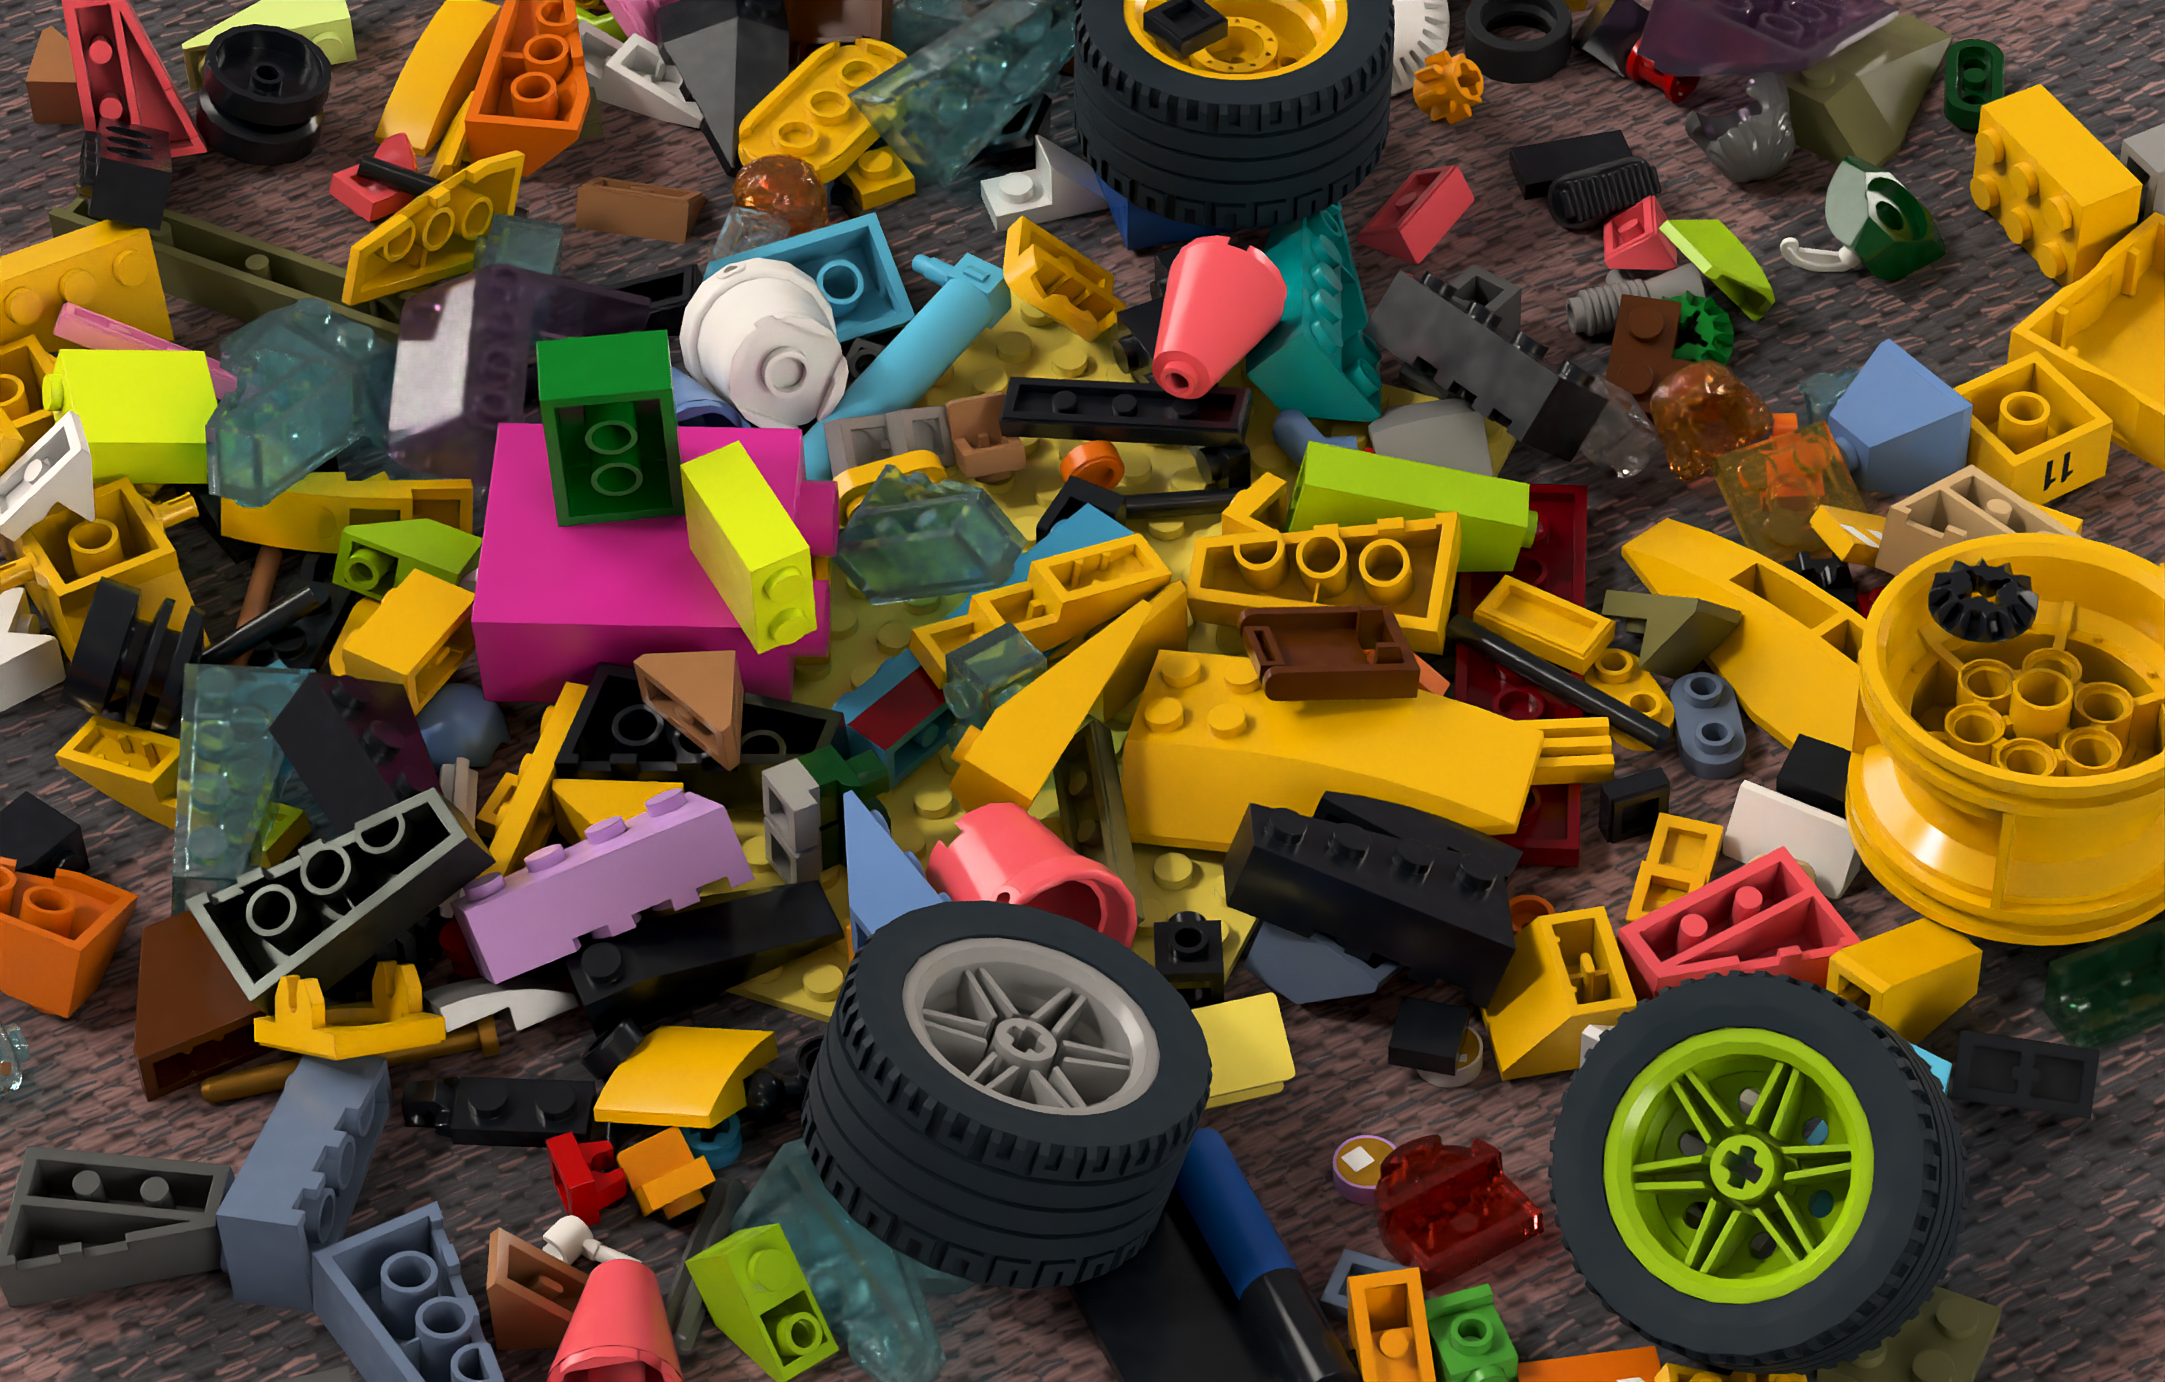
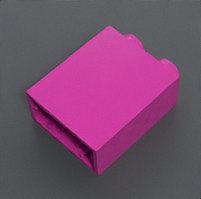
M498 423L471 618L485 700L492 702L556 703L566 682L589 686L599 662L635 669L633 661L642 654L735 650L744 692L792 702L796 657H827L831 619L829 580H813L817 630L804 635L792 644L780 645L762 654H758L691 551L686 515L558 527L543 424ZM678 426L682 463L691 461L739 440L809 545L811 557H836L839 536L838 482L807 480L802 429Z

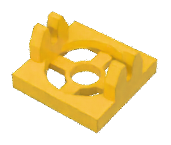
M386 960L377 963L372 980V1002L360 1001L325 1007L318 979H300V975H288L280 977L275 994V1015L254 1018V1042H258L259 1045L331 1060H342L441 1043V1040H446L445 1016L423 1012L422 986L415 964L405 963L397 965L396 960Z

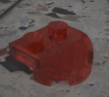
M1439 1135L1424 1136L1399 1146L1385 1157L1381 1163V1176L1376 1189H1374L1376 1219L1381 1241L1388 1252L1401 1265L1409 1268L1419 1267L1421 1284L1427 1291L1544 1232L1543 1211L1503 1173L1501 1152L1483 1140L1474 1138L1470 1148L1458 1145H1443Z

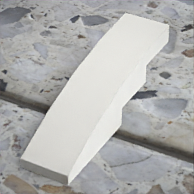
M582 19L578 27L589 87H594L597 100L669 123L698 129L704 124L705 118L696 102H686L679 90L683 82L676 66L665 65L658 52L657 45L636 33H633L625 43H622Z

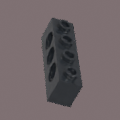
M100 117L97 132L85 131L79 158V196L88 198V215L160 231L172 177L169 132Z

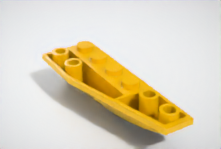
M1669 518L1662 520L1622 546L1621 556L1651 594L1699 598L1741 611L1739 624L1703 660L1715 675L1722 677L1732 686L1737 703L1754 723L1789 750L1792 749L1800 733L1852 751L1859 689L1862 637L1866 623L1864 617L1806 578L1760 553L1712 532Z

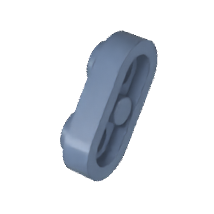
M1695 672L1680 677L1671 687L1670 702L1675 711L1674 735L1683 766L1694 776L1706 780H1722L1737 774L1745 762L1746 737L1732 686L1722 677L1712 673Z

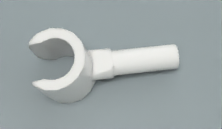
M573 1215L561 1218L543 1235V1239L548 1244L542 1250L569 1265L581 1255L591 1261H598L600 1263L614 1259H630L642 1263L638 1259L602 1245V1242L593 1238V1234L588 1226L579 1217Z

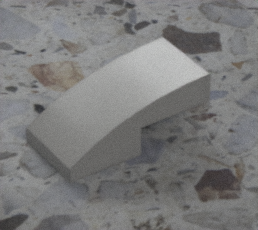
M946 405L901 409L878 415L839 418L823 423L833 479L850 468L915 450H928L935 453L944 468L956 465Z
M515 976L496 985L484 977L443 985L422 993V1003L425 1012L445 1016L446 1032L495 1012L500 1020L514 1030L519 1031L578 1006L575 995L554 980L533 976Z

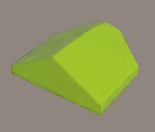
M1718 219L1666 220L1658 228L1755 323L1774 304V294L1762 268L1746 247Z

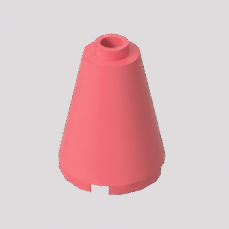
M1215 235L1196 238L1181 248L1169 270L1152 363V373L1156 382L1163 390L1181 399H1197L1205 395L1278 325L1283 315L1284 302L1287 298V286L1278 267L1262 251L1249 245L1247 251L1227 245L1230 237Z
M614 1259L601 1263L594 1268L589 1275L545 1382H684L658 1279L648 1266L630 1259Z

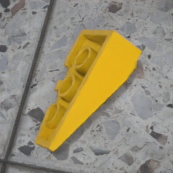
M515 150L476 161L425 191L352 245L341 301L352 306L501 263L506 258L525 154Z
M1142 599L995 709L982 731L972 724L969 726L950 757L961 765L949 785V788L966 813L990 803L1006 802L1020 805L1026 812L1029 810L1154 605Z

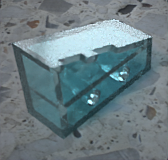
M886 464L839 536L836 557L831 558L872 605L999 588L1014 573V563L1028 541L983 488L948 479H943L938 484L932 482L925 473L915 471L911 476H907L897 466Z

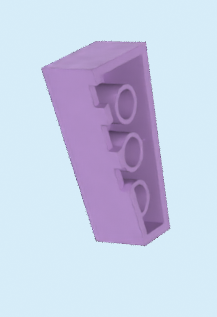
M681 788L671 789L647 800L644 803L647 811L629 820L623 821L622 816H614L590 826L584 831L587 839L563 850L561 844H554L531 853L524 859L527 867L503 878L500 872H494L469 882L463 887L466 895L450 902V906L480 975L496 985L577 952L581 948L578 936L590 932L592 939L619 935L636 928V923L642 919L640 911L650 907L653 911L665 910L671 907L677 911L700 902L699 893L702 891L701 886L723 877L728 878L732 888L754 880L755 878L724 805L690 791L683 794Z

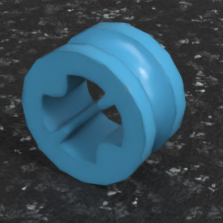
M736 1113L711 1129L679 1127L694 1159L704 1155L711 1170L730 1165L739 1157L742 1150L740 1119ZM708 1131H720L714 1137V1142L701 1141L706 1138Z

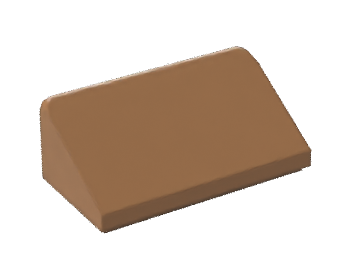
M596 177L578 187L575 224L577 228L683 244L692 231L704 205L706 195L693 190Z

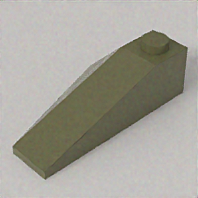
M1906 13L1810 52L1781 76L1788 90L1791 112L1790 121L1796 138L1795 144L1838 166L1846 156H1855L1877 167H1882L1901 150L1913 117H1917L1922 105V99L1929 84L1933 83L1947 55L1953 36Z

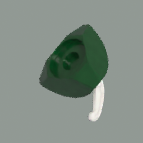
M1846 156L1842 160L1831 179L1826 194V221L1833 235L1843 245L1839 252L1799 247L1798 240L1792 237L1783 239L1780 244L1781 255L1785 260L1806 270L1814 272H1843L1855 268L1859 263H1862L1876 277L1890 281L1899 280L1946 254L1944 241L1932 214L1890 172L1855 156Z

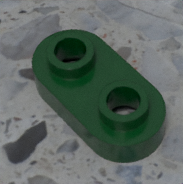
M1966 39L1953 44L1947 51L1944 79V114L1951 123L1958 127L1978 130L1981 106L2004 96V54L1999 47L1991 42L1980 39Z

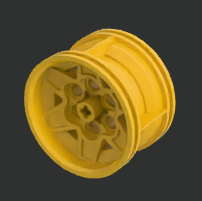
M2008 533L1966 540L1937 550L1908 566L1882 590L1869 612L1862 637L1859 689L1845 792V815L1849 834L1861 860L1872 875L1890 893L1923 916L1957 931L1993 941L2035 946L2068 945L2107 938L2130 930L2165 910V570L2126 550L2089 539L2047 533ZM1981 557H1983L1988 566L1996 568L2005 563H2010L2013 575H2025L2031 578L2032 592L2039 595L2036 618L2027 631L2007 641L1980 643L1956 637L1941 628L1929 612L1928 595L1932 588L1935 574L1949 572L1955 560L1961 561L1970 567L1975 566ZM1978 592L1972 593L1971 598L1981 595ZM1996 596L1986 599L1995 604Z

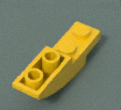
M345 472L221 474V536L278 548L338 554L342 531L346 526L429 518L472 534L473 485L471 479L347 481Z

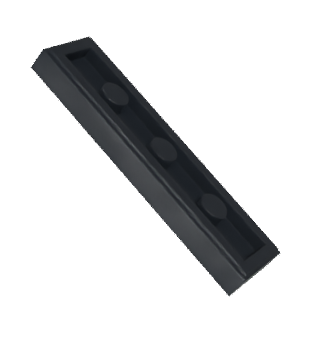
M1011 377L999 418L1001 435L1010 437L1243 448L1252 411L1253 398L1251 388L1213 386L1200 398L1181 399L1167 393L1158 384Z

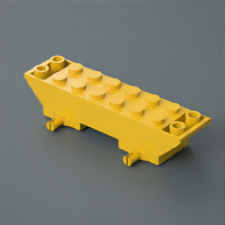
M34 334L0 346V406L25 440L14 463L55 424L53 411H46L43 406L42 384L46 374H53L57 358L43 349ZM128 477L111 483H93L95 520L93 522L57 501L42 521L33 524L15 542L0 534V549L9 562L0 566V594L23 584L71 662L101 576L142 589L139 619L152 622L166 597L176 600L167 628L182 632L190 607L195 605L180 571L176 550L167 538L165 529L191 518L199 517L197 505L190 492L155 505L138 494ZM204 629V646L206 648L210 645V641ZM115 691L110 702L125 697L127 694Z

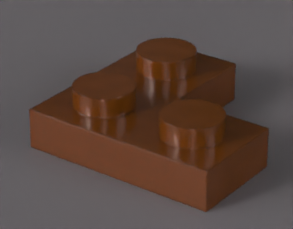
M1622 294L1602 393L1609 401L1602 413L1721 431L1732 377L1731 367L1673 359L1682 317V302Z

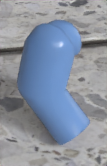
M1284 410L1275 419L1272 431L1274 440L1299 467H1301L1308 441L1358 450L1356 435L1325 438L1299 410Z

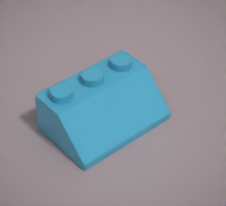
M876 212L708 262L702 281L704 282L726 265L753 258L788 262L811 276L829 301L833 312L837 339L841 346L854 342L856 337L864 339L906 326L915 317Z

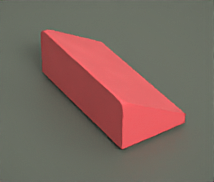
M1450 165L1413 171L1363 227L1356 239L1360 244L1407 262L1420 264L1474 202V195L1458 166Z
M1649 195L1635 206L1623 209L1604 219V262L1609 269L1673 270L1678 268L1676 246L1658 229L1668 218L1655 195L1652 197Z

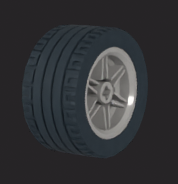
M989 900L942 902L908 911L895 918L890 923L878 928L855 953L837 998L805 1091V1098L801 1107L804 1143L829 1193L854 1221L890 1248L934 1270L980 1284L1020 1289L1070 1286L1104 1275L1118 1268L1125 1260L1135 1256L1138 1250L1144 1247L1149 1235L1155 1230L1210 1096L1209 1086L1213 1076L1211 1071L1212 1062L1203 1030L1184 997L1155 967L1119 941L1076 920L1030 906Z

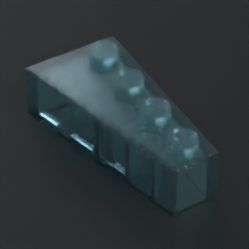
M998 0L847 96L913 175L946 187L1074 56L1076 0Z

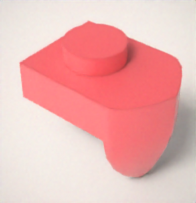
M401 132L385 139L378 147L375 158L418 172L416 157L406 133ZM359 164L332 175L329 194L350 208L354 214L368 222L401 210L412 202L415 197L414 195L357 176Z

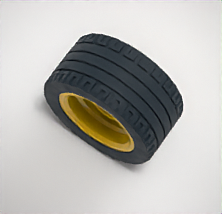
M1076 0V24L1074 31L1076 137L1081 144L1082 154L1087 158V162L1097 172L1099 177L1110 188L1136 206L1170 220L1209 228L1250 229L1289 223L1323 211L1352 193L1380 161L1382 150L1387 143L1395 40V9L1392 4L1393 0H1204L1228 19V36L1182 60L1143 30V13L1169 0Z

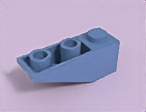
M850 790L843 794L849 909L853 951L856 953L870 935L895 918L911 910L942 902H951L952 900L944 892L936 893L926 881L924 870L917 857L908 850L903 853L892 839L890 829L881 813L875 809L869 811L856 794Z

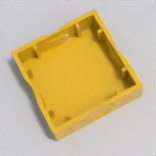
M2155 211L2105 252L2097 266L2087 275L2063 287L2011 330L2007 364L2038 351L2113 420L2111 442L2165 472V216Z

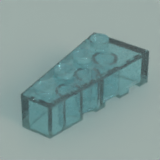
M185 663L171 916L190 910L184 902L185 900L205 891L213 895L237 884L236 877L259 867L262 859V849L269 830L273 829L284 788L294 770V767L268 729L309 673H316V669Z

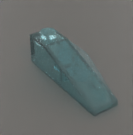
M804 1138L784 1143L730 1221L731 1226L728 1233L732 1235L742 1229L779 1223L829 1329L848 1344L850 1359L876 1382H932L947 1361L911 1258L887 1246L850 1217L825 1188L807 1152L808 1149L804 1143Z

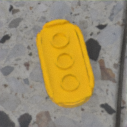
M855 39V45L840 47V41L830 42L811 53L743 119L739 127L738 146L741 163L749 173L761 181L784 188L815 187L836 179L912 105L915 99L916 87L911 61L900 49L876 39Z

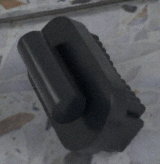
M1626 156L1557 176L1548 189L1547 204L1552 218L1559 226L1567 230H1580L1602 224L1604 219L1623 209L1635 206L1649 195L1651 197L1655 195L1656 197L1662 190L1654 165L1650 166L1646 160L1638 156Z

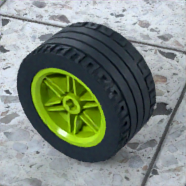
M1730 970L1728 976H1722L1714 972L1706 974L1705 978L1700 980L1693 978L1681 980L1680 986L1674 988L1666 986L1658 991L1659 996L1652 1000L1645 998L1637 1002V1008L1629 1013L1624 1012L1617 1018L1618 1024L1611 1030L1606 1029L1598 1036L1600 1041L1593 1049L1589 1048L1585 1053L1584 1058L1586 1060L1580 1070L1575 1069L1570 1077L1572 1083L1569 1086L1568 1092H1563L1561 1102L1564 1105L1560 1116L1555 1117L1553 1127H1556L1554 1140H1550L1549 1151L1553 1153V1165H1550L1548 1168V1177L1552 1178L1553 1189L1549 1191L1551 1202L1556 1203L1558 1214L1554 1216L1556 1227L1561 1228L1564 1235L1561 1242L1565 1250L1571 1252L1574 1258L1572 1264L1576 1273L1584 1275L1587 1279L1585 1286L1591 1293L1596 1294L1602 1300L1601 1304L1608 1312L1617 1314L1620 1317L1619 1322L1628 1328L1634 1329L1649 1342L1656 1343L1664 1349L1687 1358L1737 1372L1754 1374L1797 1373L1805 1375L1817 1369L1837 1368V1363L1842 1360L1852 1362L1860 1358L1859 1354L1866 1350L1873 1351L1881 1347V1340L1888 1336L1894 1338L1901 1331L1900 1326L1908 1319L1913 1320L1920 1314L1918 1308L1923 1302H1930L1935 1294L1932 1289L1939 1279L1943 1280L1948 1273L1945 1267L1950 1257L1955 1258L1958 1247L1954 1245L1958 1233H1963L1966 1224L1962 1222L1963 1210L1968 1209L1969 1199L1965 1197V1184H1969L1970 1173L1965 1171L1964 1161L1968 1159L1967 1150L1962 1146L1960 1135L1963 1134L1961 1123L1954 1120L1952 1115L1955 1108L1951 1100L1947 1099L1943 1092L1944 1087L1940 1079L1931 1073V1066L1915 1052L1907 1040L1903 1039L1896 1031L1875 1016L1814 983L1796 980L1784 974L1773 976L1767 971L1744 973L1743 971ZM1750 1088L1758 1089L1761 1094L1750 1115L1747 1116L1742 1112L1739 1105L1741 1094ZM1814 1118L1822 1119L1828 1127L1827 1139L1821 1145H1810L1804 1137L1805 1126ZM1689 1131H1699L1707 1144V1150L1702 1155L1687 1157L1681 1150V1138ZM1745 1159L1754 1162L1763 1169L1762 1176L1757 1183L1749 1181L1744 1175L1739 1173L1740 1165ZM1828 1191L1834 1200L1833 1209L1827 1216L1817 1218L1810 1209L1816 1202L1818 1192ZM1696 1203H1707V1208L1698 1229L1691 1228L1686 1221L1688 1209ZM1769 1233L1776 1242V1249L1768 1258L1756 1259L1751 1252V1243L1759 1234Z

